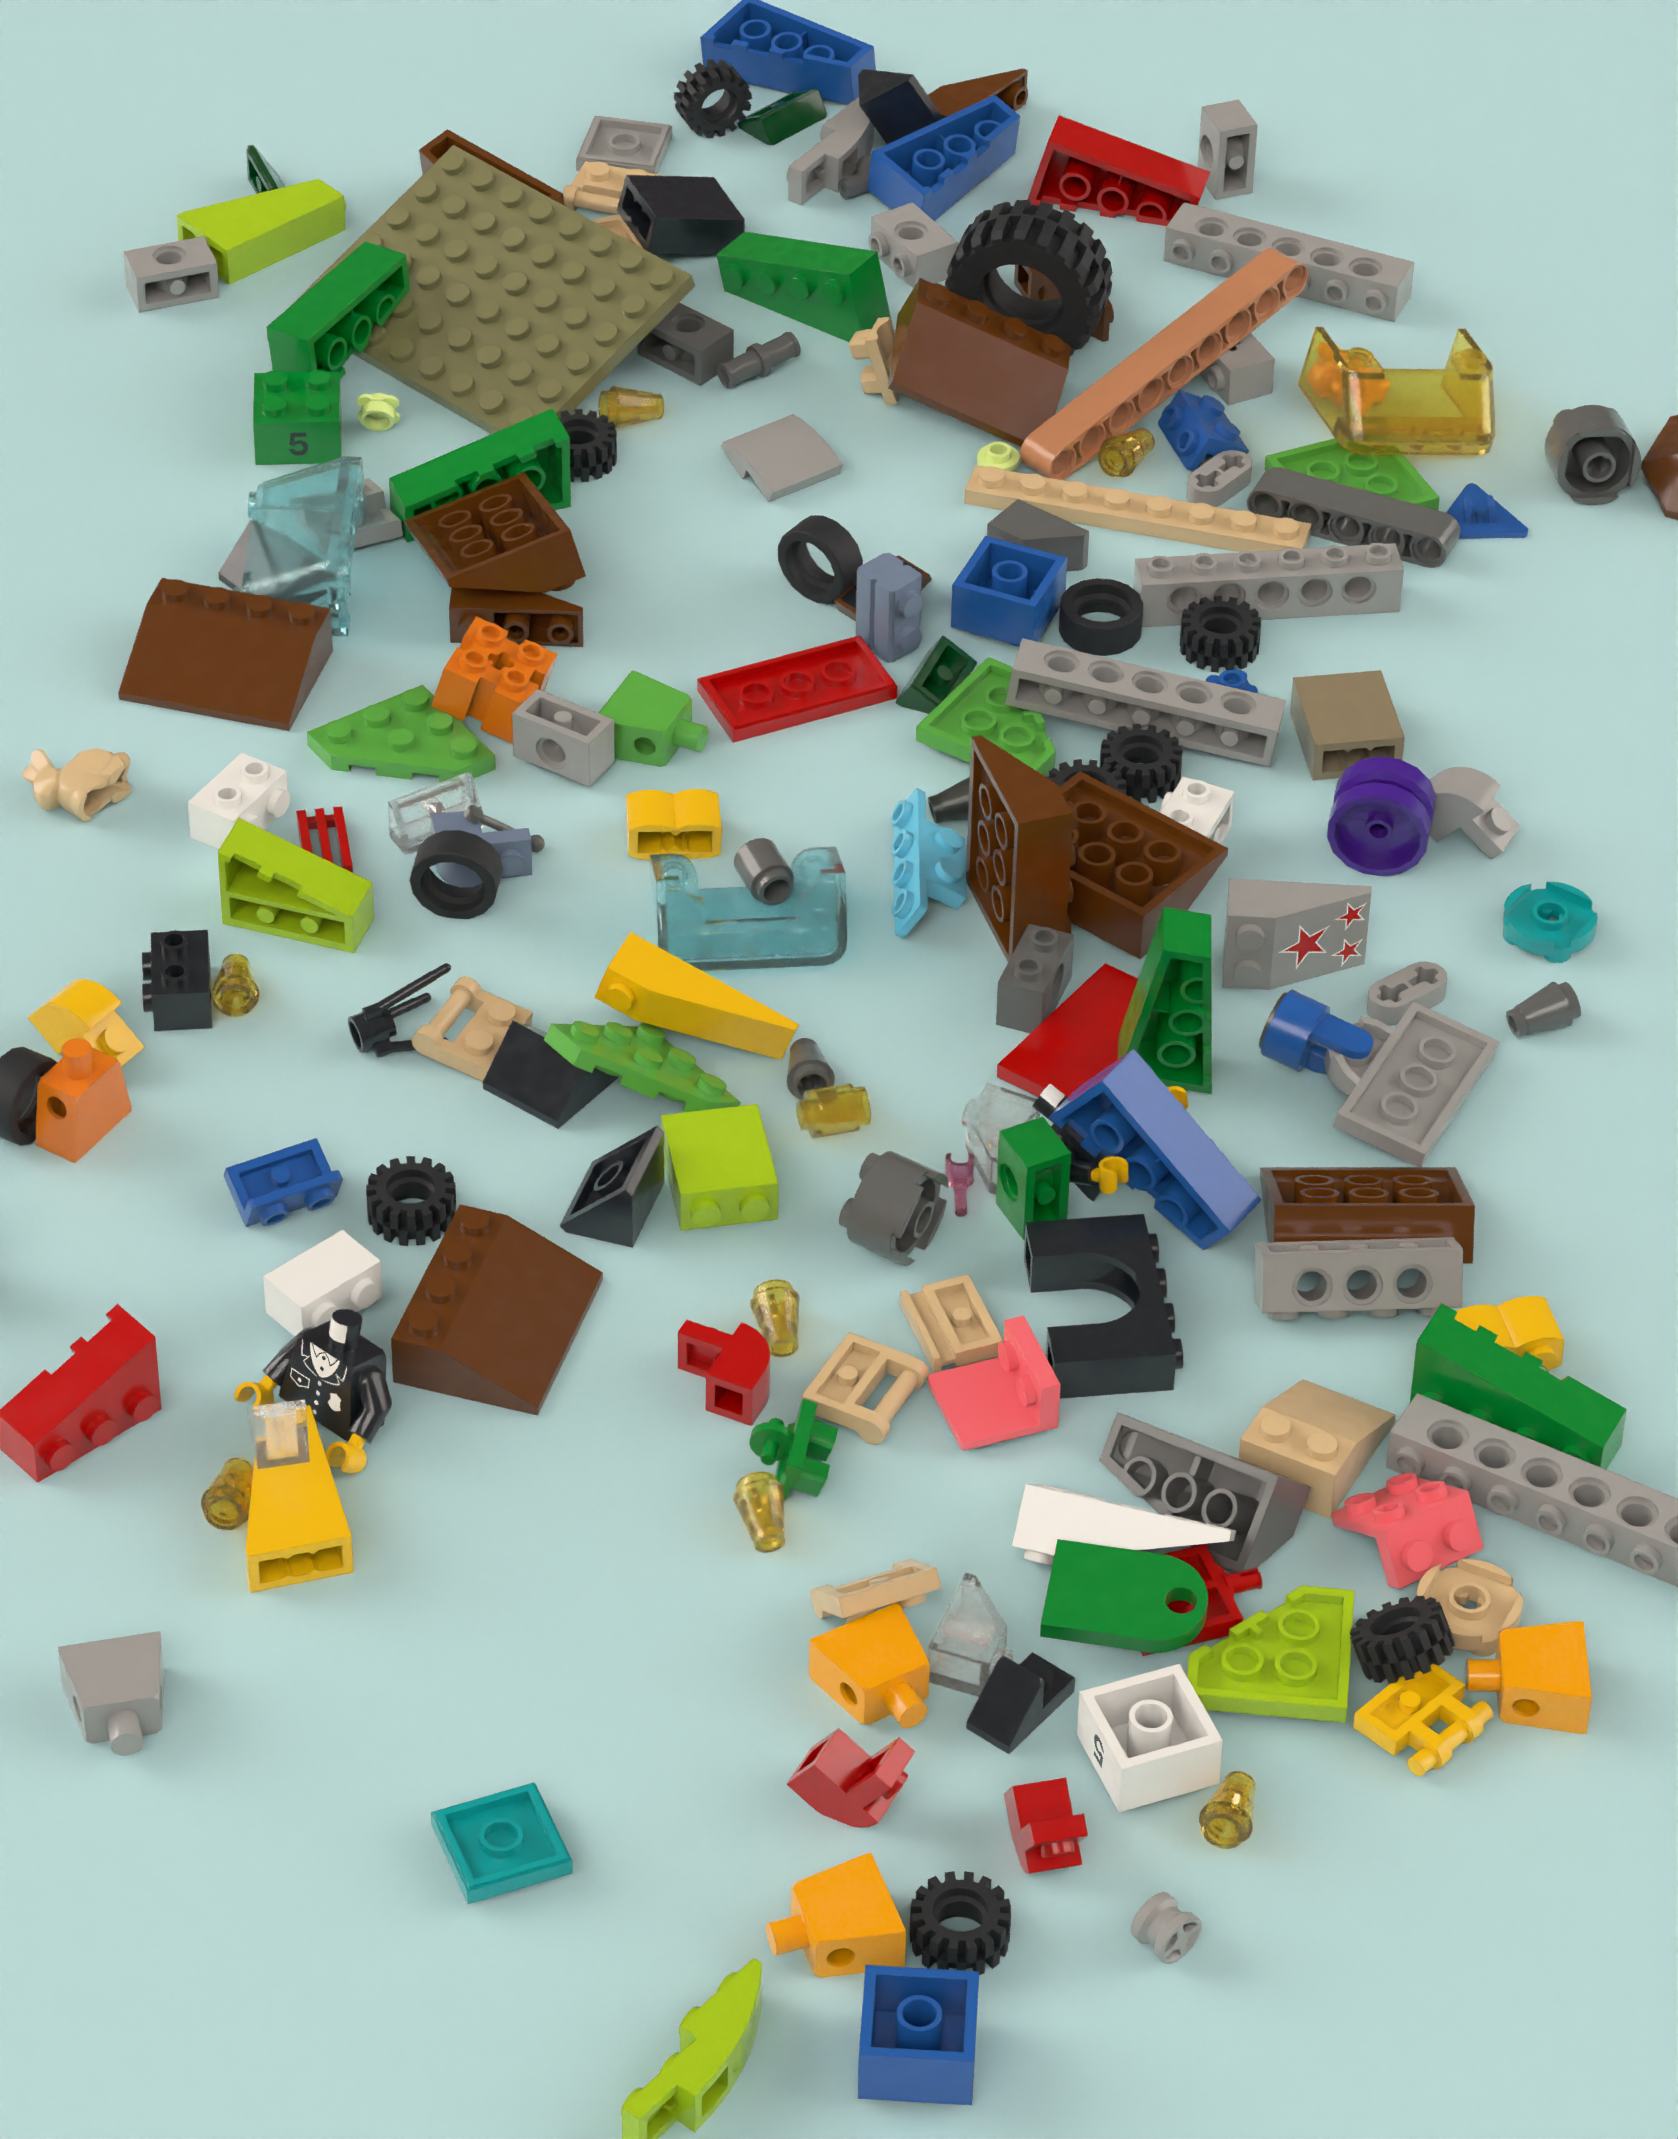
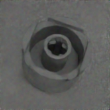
M1584 405L1572 410H1562L1554 417L1553 425L1545 440V456L1559 485L1573 500L1585 505L1606 504L1618 498L1617 493L1627 485L1629 487L1633 485L1641 469V454L1625 422L1615 409L1601 405Z
M887 1151L882 1155L870 1153L861 1166L859 1178L862 1181L854 1198H849L841 1209L839 1225L847 1228V1235L851 1242L901 1265H911L915 1260L908 1257V1255L915 1247L925 1250L941 1223L947 1200L939 1197L940 1186L943 1185L949 1188V1180L945 1174L893 1151Z

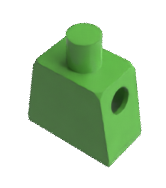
M633 670L598 712L601 715L614 719V759L661 767L667 765L680 747L701 752L708 739V727L692 722V699L688 694Z

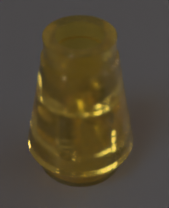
M612 386L610 390H603L600 393L598 403L599 417L601 415L607 416L608 422L613 421L615 428L661 419L664 413L663 397L660 393L653 394L652 392Z
M1139 428L1107 438L1102 443L1098 453V462L1101 469L1112 477L1129 476L1154 448V437L1147 429Z
M230 954L224 958L211 992L215 1006L223 1014L231 1017L246 1015L256 1006L259 1000V989L250 962L241 954Z
M779 1279L759 1284L753 1291L750 1308L762 1336L769 1345L770 1354L774 1357H787L798 1350L800 1297L793 1290L789 1282Z
M242 1458L227 1460L201 1498V1507L206 1520L217 1529L233 1530L249 1519L253 1467L248 1461Z
M754 1472L745 1475L737 1482L736 1492L733 1496L737 1510L757 1551L769 1553L779 1550L785 1544L784 1487L769 1472Z
M1241 1771L1228 1773L1200 1812L1199 1823L1202 1834L1210 1844L1218 1848H1235L1246 1841L1252 1833L1256 1783L1247 1773Z

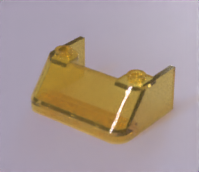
M1315 327L1298 386L1343 448L1363 455H1484L1490 452L1496 435L1493 366L1466 329L1457 330L1445 369H1383L1370 351L1360 347H1353L1350 350H1339L1324 327Z

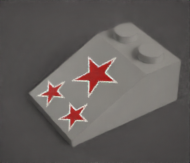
M1229 879L1223 948L1222 987L1271 990L1363 965L1365 963L1372 886Z

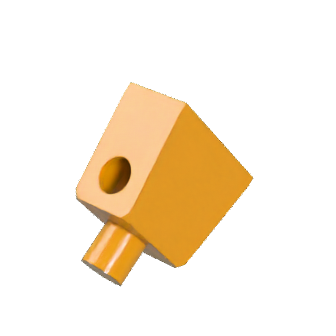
M897 1602L809 1639V1677L860 1724L869 1725L893 1715L901 1727L911 1728L924 1719L927 1714V1706L923 1701L929 1695L930 1665L906 1615Z
M1584 1621L1502 1630L1498 1633L1495 1659L1466 1660V1691L1497 1692L1498 1714L1504 1723L1586 1734L1592 1695Z
M872 1853L861 1855L797 1881L791 1887V1917L766 1923L767 1939L773 1955L776 1956L803 1949L813 1974L820 1978L865 1973V1965L905 1967L906 1929Z

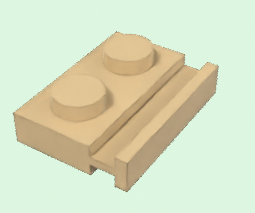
M969 1274L921 1286V1292L909 1294L907 1290L900 1291V1307L934 1373L940 1372L941 1366L951 1363L956 1368L999 1357L998 1344L1003 1342V1339Z

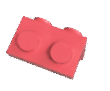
M1414 1473L1396 1475L1386 1481V1487L1374 1493L1354 1495L1345 1500L1344 1507L1331 1513L1334 1526L1375 1537L1388 1586L1398 1589L1420 1580L1432 1567L1441 1564L1442 1569L1457 1562L1458 1559H1463L1484 1548L1469 1492L1446 1485L1443 1481H1430L1419 1478Z

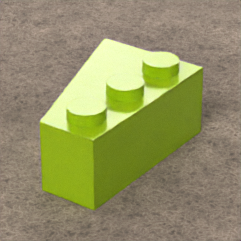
M241 818L237 819L218 850L222 924L355 953L374 920L373 882Z

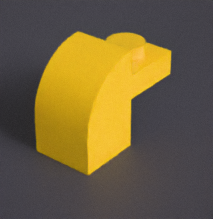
M76 979L27 1017L57 1054L62 1052V1046L66 1041L80 1038L87 1040L92 1048L116 1058L120 1065L123 1066L144 1048L143 1044L115 1011L122 1002L110 990L92 980Z

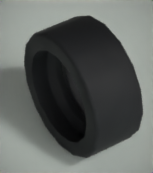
M811 515L784 534L778 545V562L783 575L790 585L803 597L816 603H831L841 597L857 581L858 567L863 565V558L858 544L849 531L837 521L823 515ZM807 543L814 545L824 553L831 564L834 576L817 566L810 556Z
M1102 578L1082 580L1070 586L1061 596L1059 633L1063 641L1077 651L1099 656L1120 654L1132 648L1141 638L1144 603L1137 591L1122 582ZM1103 612L1119 616L1120 619L1100 622L1081 616L1087 613Z
M444 830L428 836L420 844L409 881L412 893L423 907L434 914L446 918L471 919L484 914L494 904L503 873V866L500 855L493 846L478 835L461 830ZM449 862L464 865L476 872L483 883L473 887L453 886L439 879L430 867L438 863Z
M25 1047L12 1048L0 1057V1138L19 1146L31 1144L35 1141L38 1083L40 1078L58 1062Z

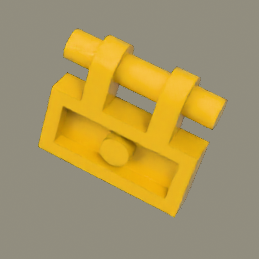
M1435 1664L1430 1665L1431 1671L1424 1675L1421 1671L1413 1673V1679L1405 1681L1404 1676L1399 1677L1397 1683L1388 1685L1354 1714L1353 1728L1393 1756L1397 1755L1407 1745L1414 1748L1417 1752L1408 1759L1407 1765L1413 1774L1420 1777L1431 1768L1439 1769L1451 1760L1452 1751L1462 1742L1471 1743L1482 1734L1484 1730L1483 1725L1493 1717L1492 1708L1484 1701H1478L1471 1708L1461 1703L1464 1699L1466 1684ZM1440 1719L1449 1726L1437 1734L1429 1727Z

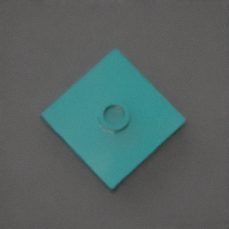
M535 1782L431 1812V1825L467 1904L573 1873L572 1859Z

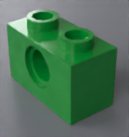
M1043 1116L999 1131L996 1204L1023 1240H1025V1222L1067 1219L1071 1152Z

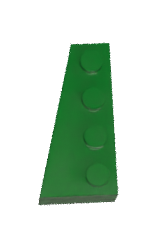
M743 232L716 254L725 292L847 342H850L855 332L872 329L878 318L890 317L891 320L877 251Z
M366 241L363 242L266 327L272 370L282 372L340 371L341 380L346 374L345 368L342 366L352 353L360 355L369 344L368 339L374 325L382 327L409 292L410 282L406 254Z
M551 408L390 477V511L401 520L405 541L411 542L415 541V539L406 529L403 520L523 472L554 510L571 507L570 436L554 409Z
M1163 907L1118 1035V1059L1135 1049L1166 1087L1178 1086L1185 1090L1212 1094V917L1209 914Z
M1441 1303L1416 1343L1410 1402L1418 1393L1607 1470L1622 1444L1627 1409L1570 1376H1566L1562 1380L1556 1378L1542 1365L1543 1361L1526 1351L1522 1357L1495 1343L1498 1337L1497 1334L1479 1325L1476 1331L1454 1319L1457 1311Z

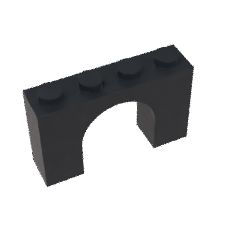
M1144 1214L1025 1222L1024 1263L1031 1293L1094 1289L1113 1294L1132 1308L1126 1315L1105 1323L1047 1327L1046 1358L1061 1384L1060 1399L1174 1390L1175 1369L1183 1368V1347L1180 1338L1173 1339L1172 1333L1175 1332L1174 1307L1172 1303H1164V1298L1167 1297L1166 1273L1164 1268H1156V1263L1159 1262L1158 1238L1156 1233H1148Z

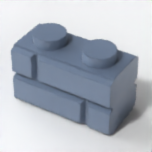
M883 553L858 567L856 592V636L861 635L869 648L874 650V654L887 663L895 662L919 648L922 640V633L919 629L920 613L923 605V597L921 596L922 574L909 565L903 566V561L891 553Z

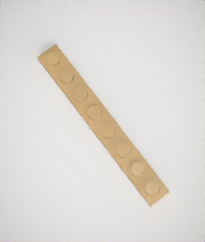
M975 465L965 488L964 504L1005 510L1019 499L1072 523L1237 552L1245 550L1254 552L1272 551L1286 548L1306 549L1311 536V523L1299 522L1291 518H1276L1254 514L1246 510L1236 511L1213 507L1206 503H1190L1169 499L1165 496H1150L1127 492L1120 488L1110 489L1087 485L1079 481L1047 478L1039 474L1012 472L993 466Z

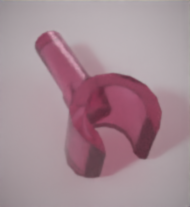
M947 1153L945 1157V1175L949 1180V1186L953 1187L955 1214L959 1217L967 1214L966 1191L974 1182L975 1157L972 1153H968V1161L965 1163L953 1162L951 1160V1153Z

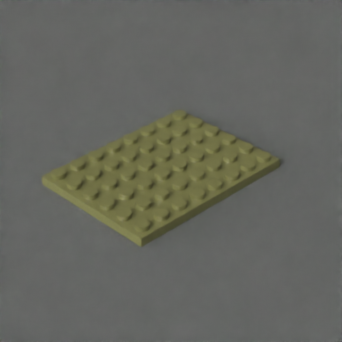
M453 145L302 295L365 241L406 254L410 282L409 292L382 327L376 325L372 327L368 339L369 344L360 355L352 354L488 433L493 434L551 408L554 409L559 418H561V411L568 410L570 414L695 287L692 275Z

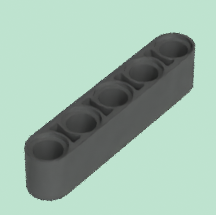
M1273 467L1264 472L1247 499V508L1254 514L1276 518H1291L1299 522L1311 523V536L1347 546L1396 543L1401 561L1428 568L1439 567L1445 562L1461 534L1460 525L1457 520L1445 512L1279 467Z

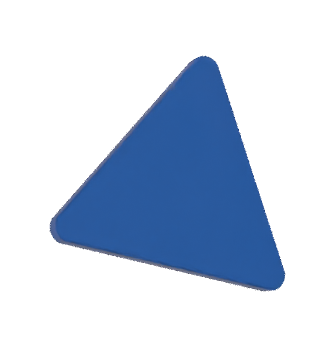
M1469 483L1465 486L1446 512L1454 517L1460 525L1461 534L1459 539L1525 538L1528 535V528L1495 501L1492 495H1488L1474 483Z

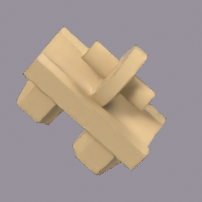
M890 317L878 318L872 329L855 332L849 342L853 358L856 360L871 359L872 366H865L861 372L860 382L864 394H882L885 405L897 404L899 401L898 393L888 389L895 338Z

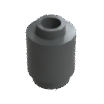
M766 838L753 839L745 843L737 851L734 857V867L756 900L772 906L780 904L790 897L794 889V875L773 841Z

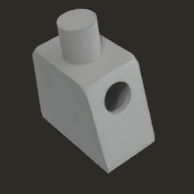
M160 1631L58 1647L63 1691L85 1741L92 1744L110 1741L111 1750L115 1754L127 1756L138 1752L142 1748L143 1735L156 1734L162 1729L164 1662Z

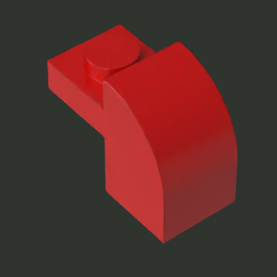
M686 1319L678 1331V1369L706 1378V1411L752 1426L766 1406L770 1395V1349L767 1341L756 1329L742 1322L733 1335Z
M838 1728L810 1748L786 1785L820 1814L852 1827H870L880 1822L906 1782L908 1774L903 1770L915 1751L899 1737L873 1756H870Z
M1066 1777L1012 1786L1004 1793L1012 1840L1020 1865L1026 1874L1082 1865L1079 1842L1088 1836L1084 1814L1073 1815Z

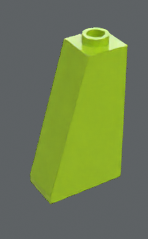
M315 179L182 212L177 215L178 241L204 236L217 262L218 277L230 285L345 231L346 202L344 196L339 191L333 189L322 180Z

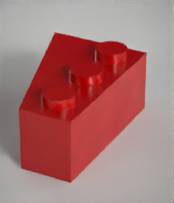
M118 1304L105 1314L110 1322L88 1342L83 1337H80L69 1347L74 1354L55 1372L50 1374L44 1369L0 1409V1450L37 1483L53 1473L63 1470L70 1463L95 1448L107 1444L112 1438L139 1422L149 1419L154 1413L162 1409L156 1338Z

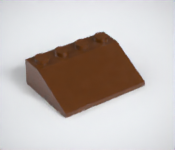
M919 278L897 315L888 389L1021 447L1030 433L1056 414L1069 370L1071 345L1063 342L1053 334H1045L1033 329L1017 318L1007 317L995 312L979 301L969 300L957 295L941 284L931 283Z
M524 472L403 520L406 529L449 587L546 593L548 591L568 589L576 580L586 577L571 530Z
M161 578L146 604L119 688V700L290 731L333 652L331 608L315 606L305 602L298 603L276 599L266 595L232 591L222 587L188 583L178 579Z
M978 735L971 737L966 883L1006 960L1009 962L1028 924L1048 927L1069 934L1072 932L1067 909L1068 903L1073 901L1074 896L1069 872L1070 866H1074L1076 861L1071 836L1072 830L1077 828L1078 820L1074 804L1071 801L1066 802L1056 783L983 736Z
M1079 771L1059 787L1066 802L1071 801L1074 804L1078 820L1077 828L1072 830L1071 836L1076 861L1074 866H1070L1069 878L1072 883L1074 896L1073 901L1068 903L1067 914L1071 923L1141 959L1148 953L1163 907L1188 911L1228 856V848Z
M1260 1167L1267 1242L1454 1237L1463 1248V1264H1473L1475 1205L1456 1167Z
M459 1205L391 1338L393 1382L538 1416L603 1281V1272L508 1215Z

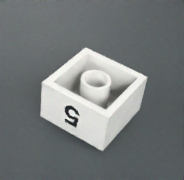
M1180 1664L1079 1691L1077 1737L1118 1812L1219 1784L1223 1739Z

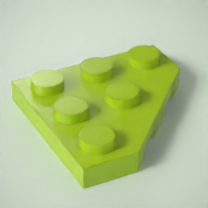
M1302 1585L1288 1593L1285 1603L1266 1614L1263 1610H1260L1229 1629V1637L1211 1648L1204 1644L1189 1653L1187 1678L1204 1708L1210 1711L1346 1723L1352 1643L1350 1631L1353 1627L1355 1590Z

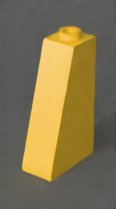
M310 1405L259 1415L245 1548L250 1593L354 1572L352 1536Z

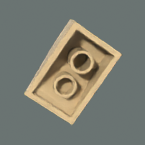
M1302 1379L1261 1408L1240 1439L1239 1459L1310 1486L1311 1490L1303 1509L1331 1519V1513L1337 1510L1395 1423L1396 1415Z

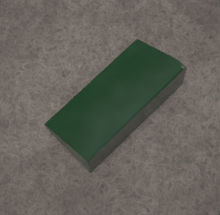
M809 89L792 92L746 116L743 123L739 121L737 124L739 129L767 145H775L825 119L827 112L819 91Z
M254 145L247 146L248 180L255 193L258 194L285 187L278 173Z
M942 636L926 653L895 703L905 708L930 714L972 673L978 662L948 638Z

